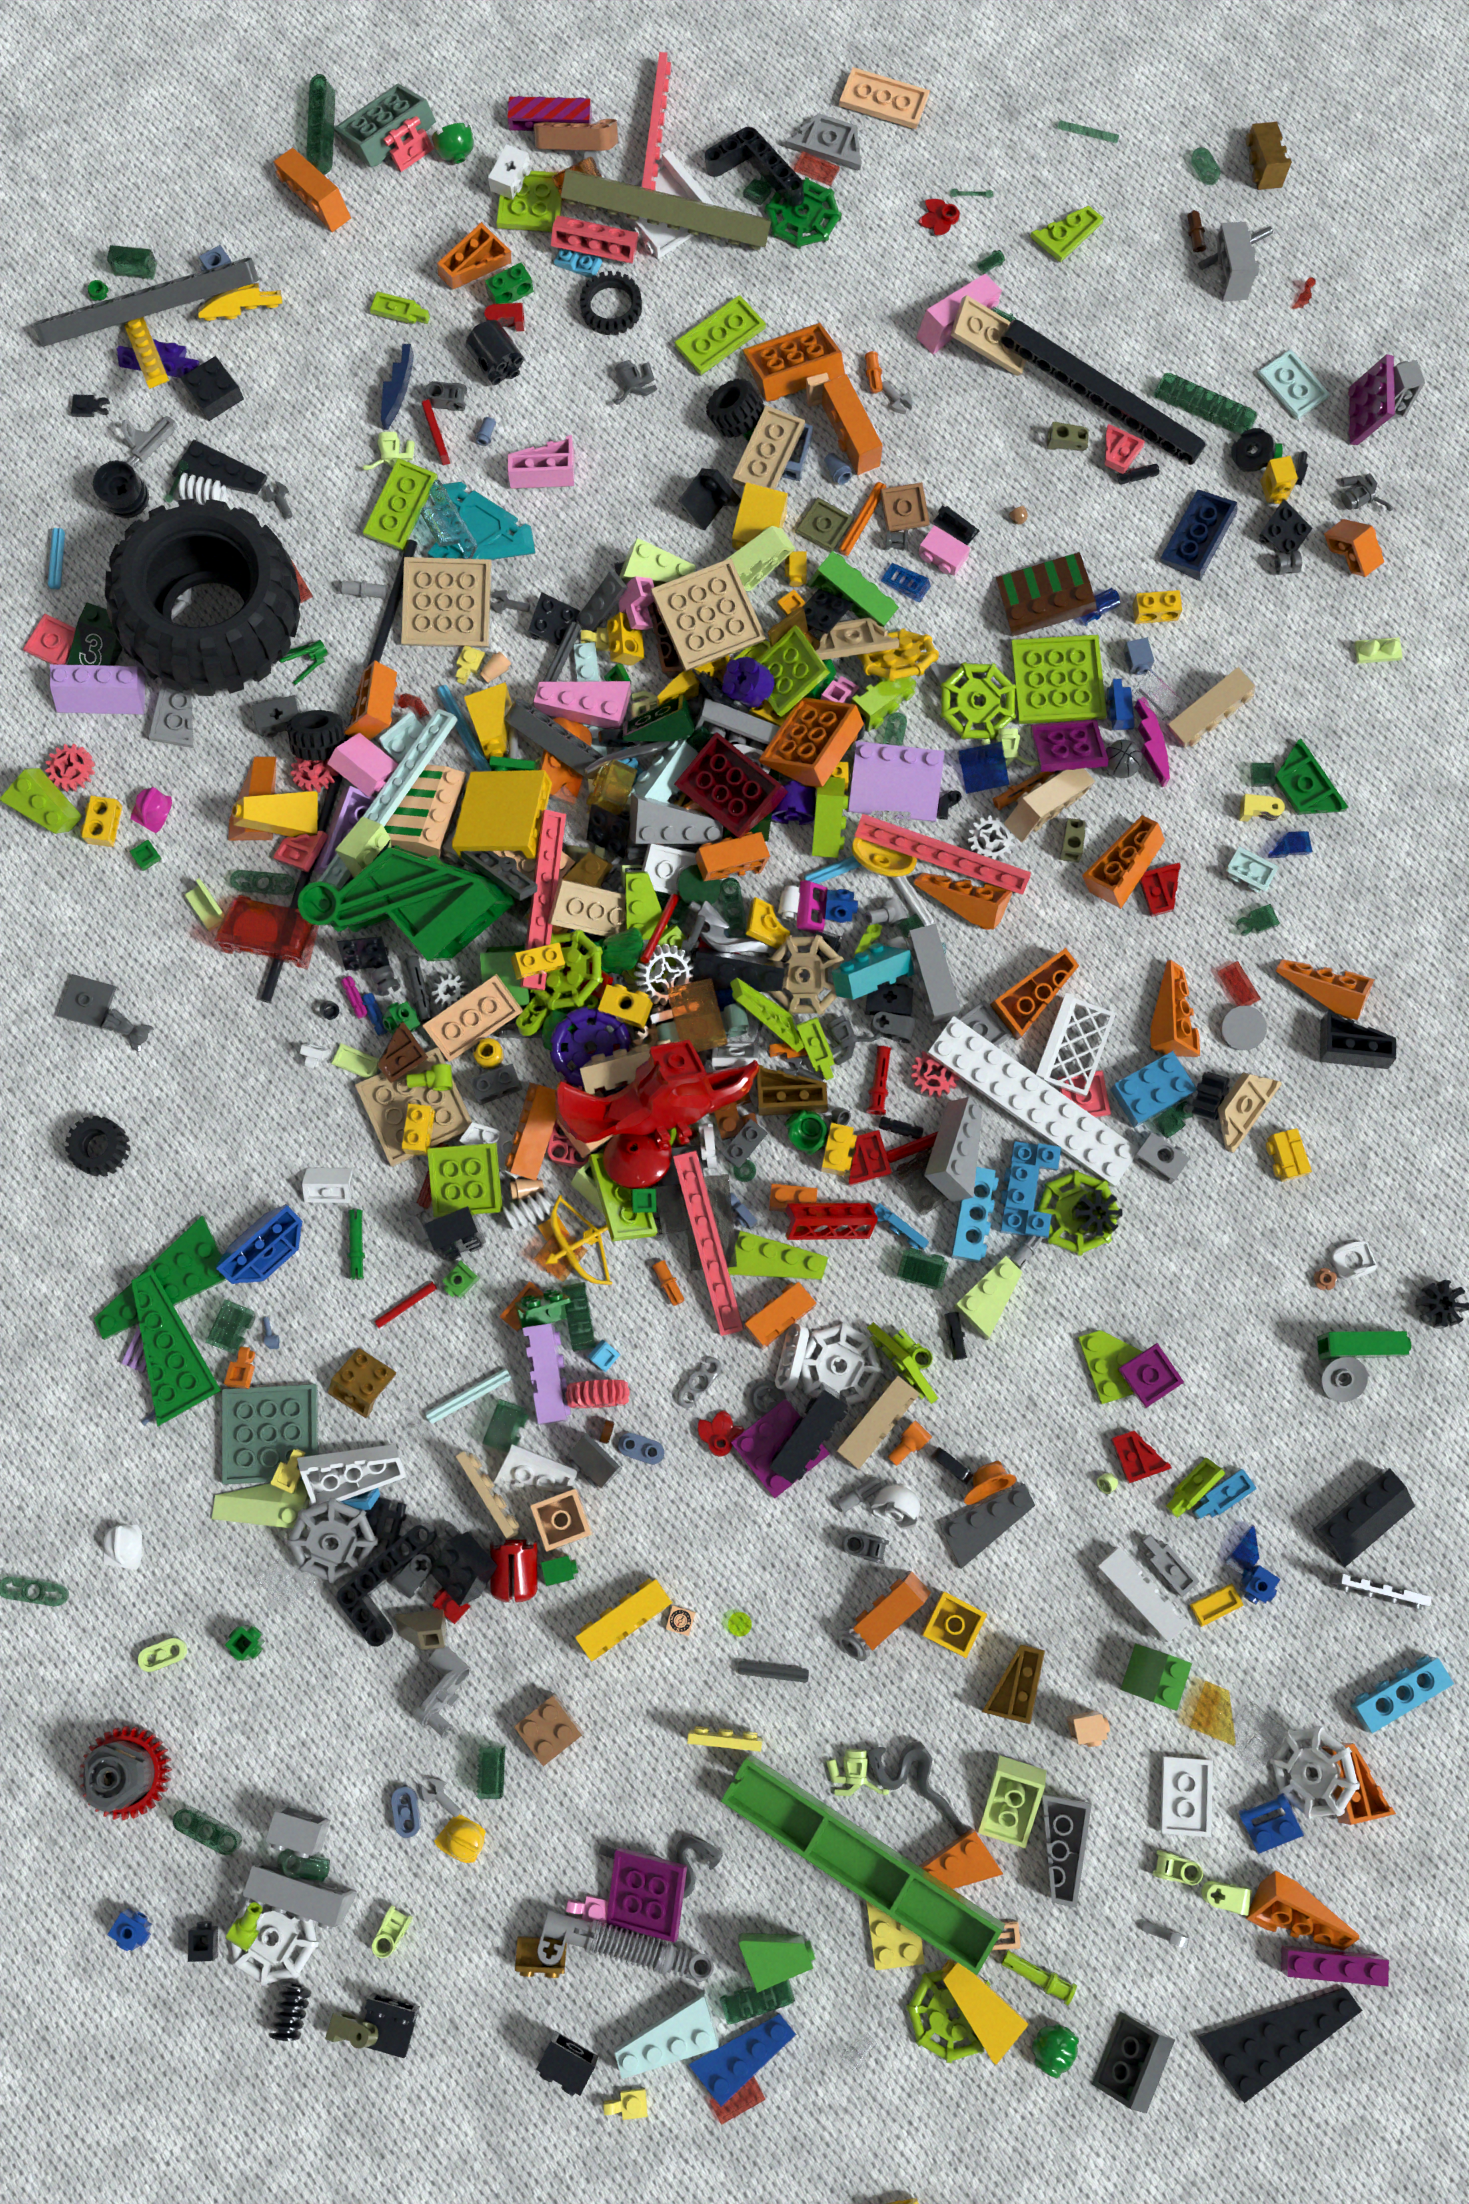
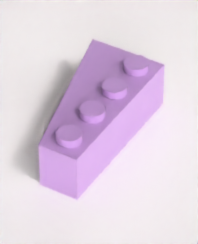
M551 1323L523 1328L524 1336L528 1337L529 1342L526 1352L529 1363L532 1364V1367H530L532 1386H535L533 1396L538 1424L545 1425L568 1421L567 1415H571V1407L567 1405L564 1396L568 1385L566 1377L562 1378L561 1369L565 1368L563 1354L559 1355L558 1345H562L560 1331L556 1332Z

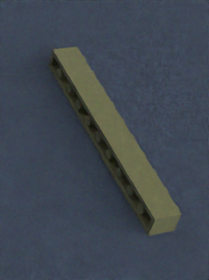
M566 169L561 198H565L566 203L577 205L578 202L585 203L586 208L598 210V207L606 208V212L618 215L619 212L627 214V218L639 220V217L646 218L650 224L659 225V222L668 224V228L675 230L683 227L688 229V233L700 235V232L707 233L709 238L720 240V237L727 238L729 243L740 245L741 242L749 244V248L756 250L766 247L771 219L571 169Z

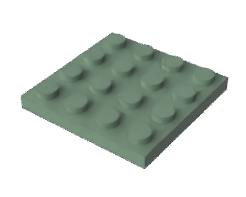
M318 1385L222 1389L223 1485L271 1482L280 1462L288 1463L294 1449L305 1452L304 1457L318 1455Z

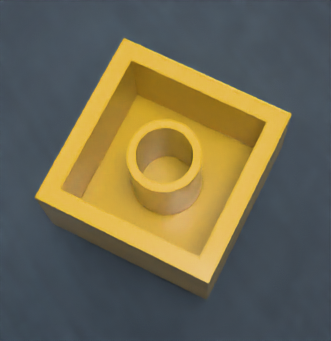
M941 1591L920 1635L967 1658L987 1617V1613L945 1591Z

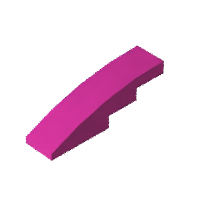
M1146 696L1137 699L1134 706L1142 719L1137 728L1145 741L1141 752L1159 783L1164 787L1170 779L1167 750L1156 715Z

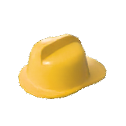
M460 1814L457 1817L453 1816L434 1842L441 1851L464 1863H473L482 1850L486 1831L479 1824Z

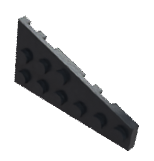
M1344 1987L1316 1996V1998L1298 2002L1230 2026H1224L1217 2030L1197 2035V2037L1245 2104L1363 2010L1347 1988Z

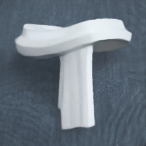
M1366 1242L1348 1243L1338 1247L1332 1253V1260L1337 1273L1344 1280L1359 1278L1374 1272L1377 1268L1373 1254ZM1356 1252L1361 1256L1362 1264L1360 1268L1351 1269L1346 1265L1345 1256L1347 1253Z

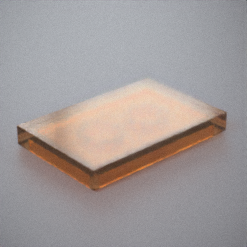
M711 978L667 988L679 1042L690 1039L696 1052L728 1045Z

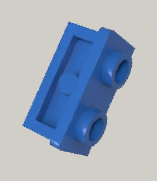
M1122 678L1113 679L1106 691L1107 700H1110L1108 717L1109 721L1112 722V730L1134 729L1131 687H1122Z

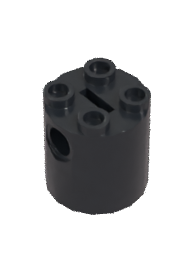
M489 320L476 325L467 337L466 348L492 385H498L507 377L513 379L518 376L524 356L500 322Z

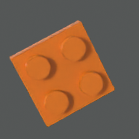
M544 749L538 770H545L552 782L549 797L568 805H575L583 776Z

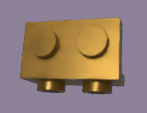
M518 1936L515 1971L520 1972V1976L533 1977L535 1973H545L544 1977L559 1978V1974H565L567 1943H565L560 1961L556 1965L545 1966L539 1961L537 1956L541 1937ZM544 1937L543 1941L550 1942L548 1949H543V1952L546 1953V1958L551 1959L552 1955L556 1956L557 1952L553 1949L554 1945L562 1946L563 1941Z

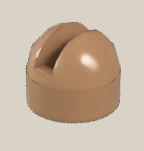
M1024 505L1009 513L1012 521L1018 525L1023 524L1028 517Z

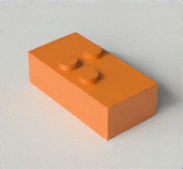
M847 374L824 383L822 407L839 439L838 445L841 452H846L857 476L881 465L883 444Z

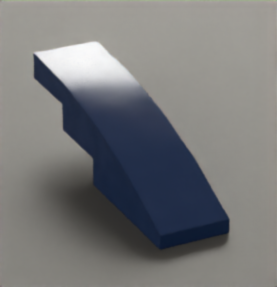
M402 344L401 363L393 362L392 382L383 381L381 423L384 430L390 428L407 392L414 357L411 344Z

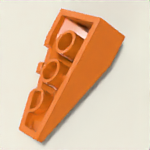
M254 757L237 801L243 797L275 794L277 757ZM231 813L229 818V841L273 840V833L233 825L234 817Z
M922 873L914 881V884L972 924L979 925L980 928L985 930H994L1001 922L1013 892L990 883H984V888L972 886L971 880L966 879L952 883V879L948 876Z
M1284 959L1281 960L1276 969L1277 973L1346 1019H1359L1375 980L1349 971H1345L1344 976L1336 975L1332 972V968L1327 967L1315 971L1310 964Z
M1168 960L1166 963L1150 1027L1151 1048L1164 1056L1173 1051L1176 1056L1198 1057L1200 1056L1198 1028L1192 1029L1190 1016H1194V1011L1185 1000V997L1189 996V989L1184 968L1172 960Z
M1276 1870L1260 1882L1249 1907V1913L1246 1915L1247 1920L1266 1930L1276 1932L1277 1927L1291 1930L1290 1936L1299 1938L1300 1935H1311L1315 1943L1340 1950L1347 1949L1359 1940L1357 1932L1297 1881Z

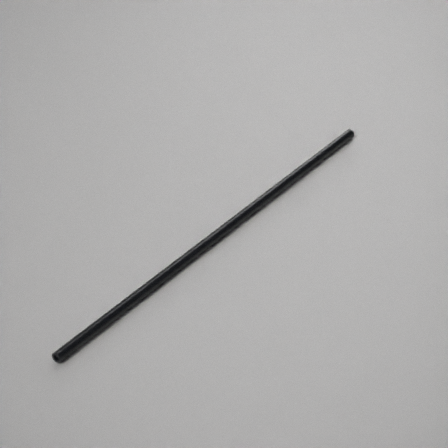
M407 540L367 667L374 661L380 663L403 592L404 557H414L418 545L414 540ZM357 696V699H356L354 708H356V705H357V702H358V699H359L358 696ZM352 715L350 717L348 726L351 724L353 717ZM345 734V741L352 738L351 736ZM341 774L333 776L332 778L335 782L329 783L317 820V833L318 831L326 832L343 779ZM317 858L309 872L301 870L260 997L262 1002L271 1003L300 913L298 909L299 894L305 886L309 885Z

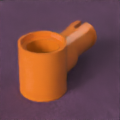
M915 1420L901 1434V1442L887 1457L898 1466L911 1452H918L932 1436Z

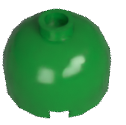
M454 123L442 127L443 132L439 135L437 131L433 133L431 137L437 154L444 160L454 161L455 164L462 163L473 150L474 139L469 124L465 127L464 123Z

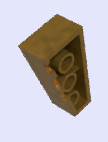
M588 852L563 879L600 888L614 865L598 855ZM529 913L525 916V918L528 919V920H529ZM552 926V933L554 934L575 931L574 929L561 926Z

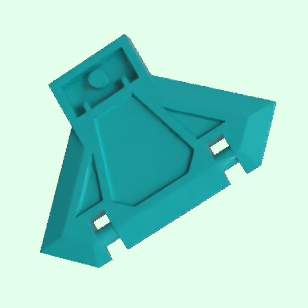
M462 482L434 485L433 492L440 538L428 551V558L495 560L535 554L531 526L526 523L521 527L516 525L517 517L475 490L468 494L464 491L467 485ZM460 498L463 502L461 503L457 499Z

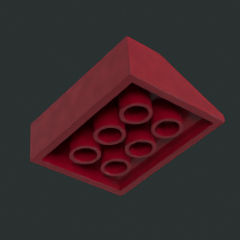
M718 732L714 734L674 783L675 786L739 839L771 813L788 793L779 782Z

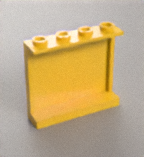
M546 771L470 772L469 780L465 785V796L461 801L460 816L456 821L455 837L452 838V848L460 859H463L461 858V851H522L526 858L536 857L542 811L547 808L552 786Z

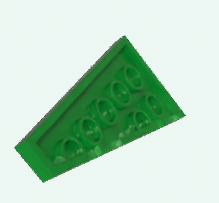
M203 1215L140 1274L142 1275L153 1269L174 1306L227 1280L216 1269L222 1254ZM132 1283L94 1318L104 1340L139 1324Z
M151 1269L131 1280L142 1335L157 1427L222 1390L156 1273Z

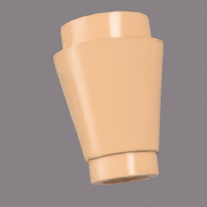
M500 651L497 654L494 653L480 675L489 683L509 670L508 667L511 665V662Z
M515 1179V1181L509 1182L512 1200L518 1199V1202L519 1199H527L529 1195L531 1197L535 1196L536 1192L544 1193L542 1179L536 1181L532 1179Z

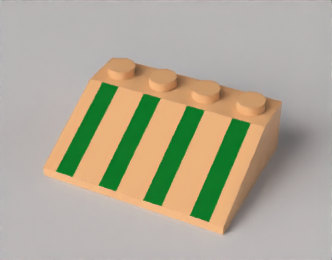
M426 765L384 826L391 838V845H397L404 850L413 851L427 857L436 855L440 858L465 787L467 773L447 766Z

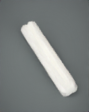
M905 875L891 877L923 927L932 925L934 919Z

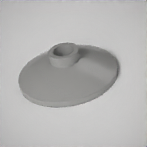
M1353 1357L1335 1358L1326 1365L1321 1376V1385L1324 1392L1331 1399L1338 1402H1348L1356 1399L1363 1393L1368 1383V1373L1365 1366ZM1344 1373V1378L1339 1380V1376Z

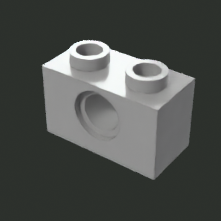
M1151 1132L1139 1148L1134 1159L1172 1184L1190 1158L1186 1156L1187 1153L1182 1148L1177 1146L1174 1148L1167 1143L1168 1140L1163 1135ZM1158 1152H1164L1168 1160L1166 1162L1161 1161L1157 1156Z

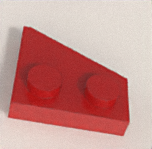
M1135 1430L1111 1438L1128 1484L1172 1469L1171 1465L1165 1462L1156 1453L1157 1451L1148 1445Z

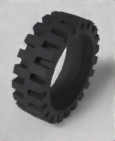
M608 271L606 276L604 272L599 273V278L596 275L592 276V282L588 280L586 287L583 286L582 293H580L582 317L592 330L597 329V333L602 334L604 331L605 335H610L611 332H614V335H619V331H622V333L627 332V328L632 329L634 323L637 324L642 313V298L638 285H635V281L632 278L629 280L628 275L624 274L622 277L621 272L616 271L615 275H613L612 271ZM606 288H617L629 295L631 307L620 317L603 318L595 314L591 308V301L594 295Z

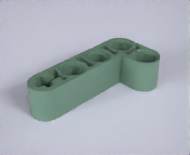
M735 1003L726 1006L723 1012L661 1024L656 1027L659 1041L670 1039L671 1042H681L690 1039L692 1045L746 1034L749 1029V1022L745 1007L742 1004Z

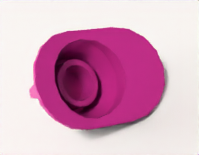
M155 787L142 790L136 797L130 819L156 834L163 827L171 810V796L164 795Z

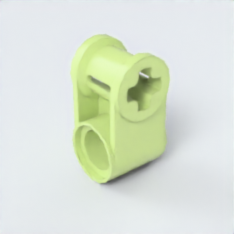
M1157 1850L1156 1854L1159 1856L1156 1870L1152 1873L1153 1876L1189 1885H1196L1202 1880L1203 1871L1198 1863L1174 1853ZM1190 1865L1195 1866V1875L1192 1878H1186L1184 1875L1185 1868Z
M1208 1881L1202 1886L1201 1895L1211 1906L1241 1915H1248L1252 1889L1244 1886L1240 1888L1236 1887V1884H1226L1217 1881ZM1216 1890L1219 1892V1896L1211 1897L1212 1892L1214 1893Z
M391 1905L373 1940L372 1951L374 1955L379 1958L390 1956L397 1948L401 1938L405 1935L413 1920V1916L407 1917L395 1910V1906ZM381 1938L389 1940L391 1945L389 1951L380 1949L379 1940Z

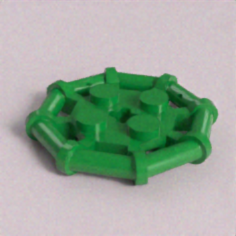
M808 177L802 180L804 202L801 205L793 207L785 201L780 205L778 203L782 197L775 192L769 204L765 205L764 208L768 219H771V234L800 249L801 246L828 241L835 225L842 218V213L839 211L834 197L835 192L831 188L827 189L809 180ZM826 201L829 209H825L822 203ZM803 209H806L807 214H800L799 210L803 211ZM776 214H782L783 221L778 223ZM824 218L829 219L826 226L823 228V226L820 225ZM788 227L796 231L797 236L785 231V229ZM816 231V234L803 237V233Z

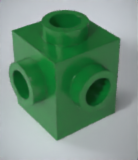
M407 1001L402 1004L395 1002L386 1008L387 1012L382 1016L383 1025L392 1036L402 1021L411 1033L420 1026L415 1010L410 1007Z
M238 1626L228 1636L229 1641L225 1646L230 1650L229 1654L238 1661H247L250 1658L254 1660L262 1652L263 1648L261 1646L265 1640L261 1638L262 1632L255 1626ZM245 1639L252 1642L249 1647L245 1646Z

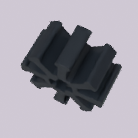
M1208 1071L1207 1073L1204 1072L1202 1082L1198 1083L1196 1088L1198 1094L1192 1102V1106H1194L1192 1115L1212 1121L1218 1120V1107L1229 1093L1230 1087H1228L1230 1078Z
M1094 1190L1091 1193L1093 1203L1084 1194L1077 1201V1205L1080 1204L1085 1210L1076 1209L1072 1213L1073 1220H1087L1084 1225L1082 1224L1078 1228L1082 1235L1088 1231L1090 1225L1094 1226L1093 1239H1100L1104 1235L1102 1226L1108 1231V1234H1112L1118 1228V1224L1115 1225L1109 1218L1118 1220L1123 1216L1121 1208L1119 1210H1108L1107 1208L1110 1204L1112 1205L1117 1201L1113 1194L1107 1198L1105 1204L1101 1203L1102 1190ZM1095 1210H1098V1214H1102L1099 1219H1097L1096 1215L1092 1214Z
M1450 1280L1438 1282V1290L1435 1287V1283L1426 1285L1421 1291L1425 1292L1429 1298L1423 1296L1416 1299L1417 1307L1428 1306L1430 1308L1428 1312L1419 1316L1420 1319L1426 1322L1432 1320V1317L1436 1315L1435 1325L1433 1326L1436 1329L1447 1327V1320L1450 1322V1326L1459 1324L1464 1319L1456 1311L1462 1313L1469 1310V1302H1455L1458 1296L1465 1294V1290L1462 1287L1453 1289L1452 1293L1449 1294ZM1442 1300V1303L1446 1304V1308H1443L1442 1305H1439V1301Z

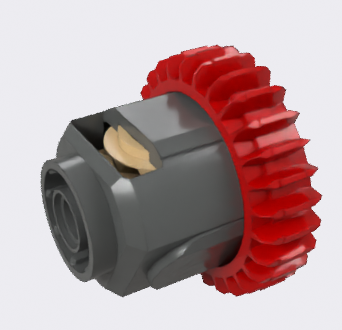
M124 1726L121 1733L118 1727L113 1729V1735L109 1731L105 1732V1740L102 1737L95 1739L98 1746L90 1745L88 1747L92 1752L83 1756L85 1758L84 1764H81L80 1767L84 1768V1772L79 1777L83 1778L84 1783L80 1787L85 1789L83 1797H87L88 1805L96 1808L95 1812L104 1811L103 1817H107L112 1813L113 1820L118 1819L120 1814L122 1820H127L129 1814L134 1819L139 1816V1812L141 1815L148 1812L147 1807L150 1809L156 1807L153 1799L156 1801L163 1799L159 1792H166L168 1790L163 1783L171 1781V1778L165 1776V1773L172 1771V1768L165 1767V1764L171 1761V1758H163L162 1755L168 1749L159 1750L163 1741L154 1743L156 1734L146 1737L148 1730L144 1729L139 1734V1727L137 1726L132 1728L131 1733L129 1726Z

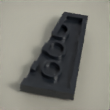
M194 439L172 472V475L177 478H181L183 473H187L188 479L191 475H195L196 482L200 476L204 478L205 483L210 478L212 479V485H214L216 480H219L221 486L225 485L232 490L258 495L268 479L266 474Z

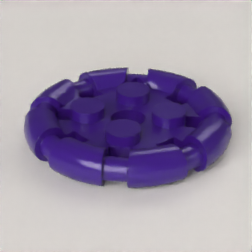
M581 1007L569 1012L562 1022L557 1023L550 1038L552 1043L550 1058L554 1068L558 1073L561 1072L564 1075V1080L577 1087L582 1086V1088H585L580 1068L589 1062L592 1056L603 1053L605 1057L613 1055V1044H620V1049H626L629 1052L631 1039L624 1023L616 1020L615 1016L600 1013L598 1007L595 1009ZM595 1018V1025L587 1024V1019ZM574 1023L578 1029L571 1034L567 1029ZM607 1025L614 1029L610 1034L604 1030ZM588 1041H594L596 1044V1050L591 1054L586 1053L584 1050V1045ZM561 1043H567V1051H561ZM571 1060L576 1065L572 1071L567 1066Z

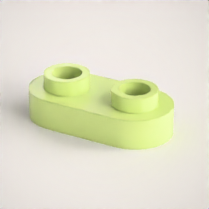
M171 1638L152 1645L140 1652L138 1664L146 1672L157 1671L183 1660L187 1654V1645L180 1638ZM174 1645L179 1648V1652L176 1655L171 1652ZM150 1655H154L156 1657V1661L154 1664H151L149 1662Z

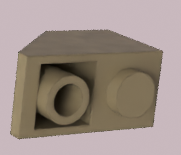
M443 1609L395 1614L399 1636L420 1650L445 1648L447 1625Z

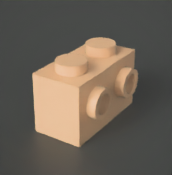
M1091 1711L1067 1716L1071 1740L1076 1744L1095 1747L1102 1745L1101 1740L1108 1739L1107 1733L1110 1732L1107 1717L1103 1718L1101 1713Z

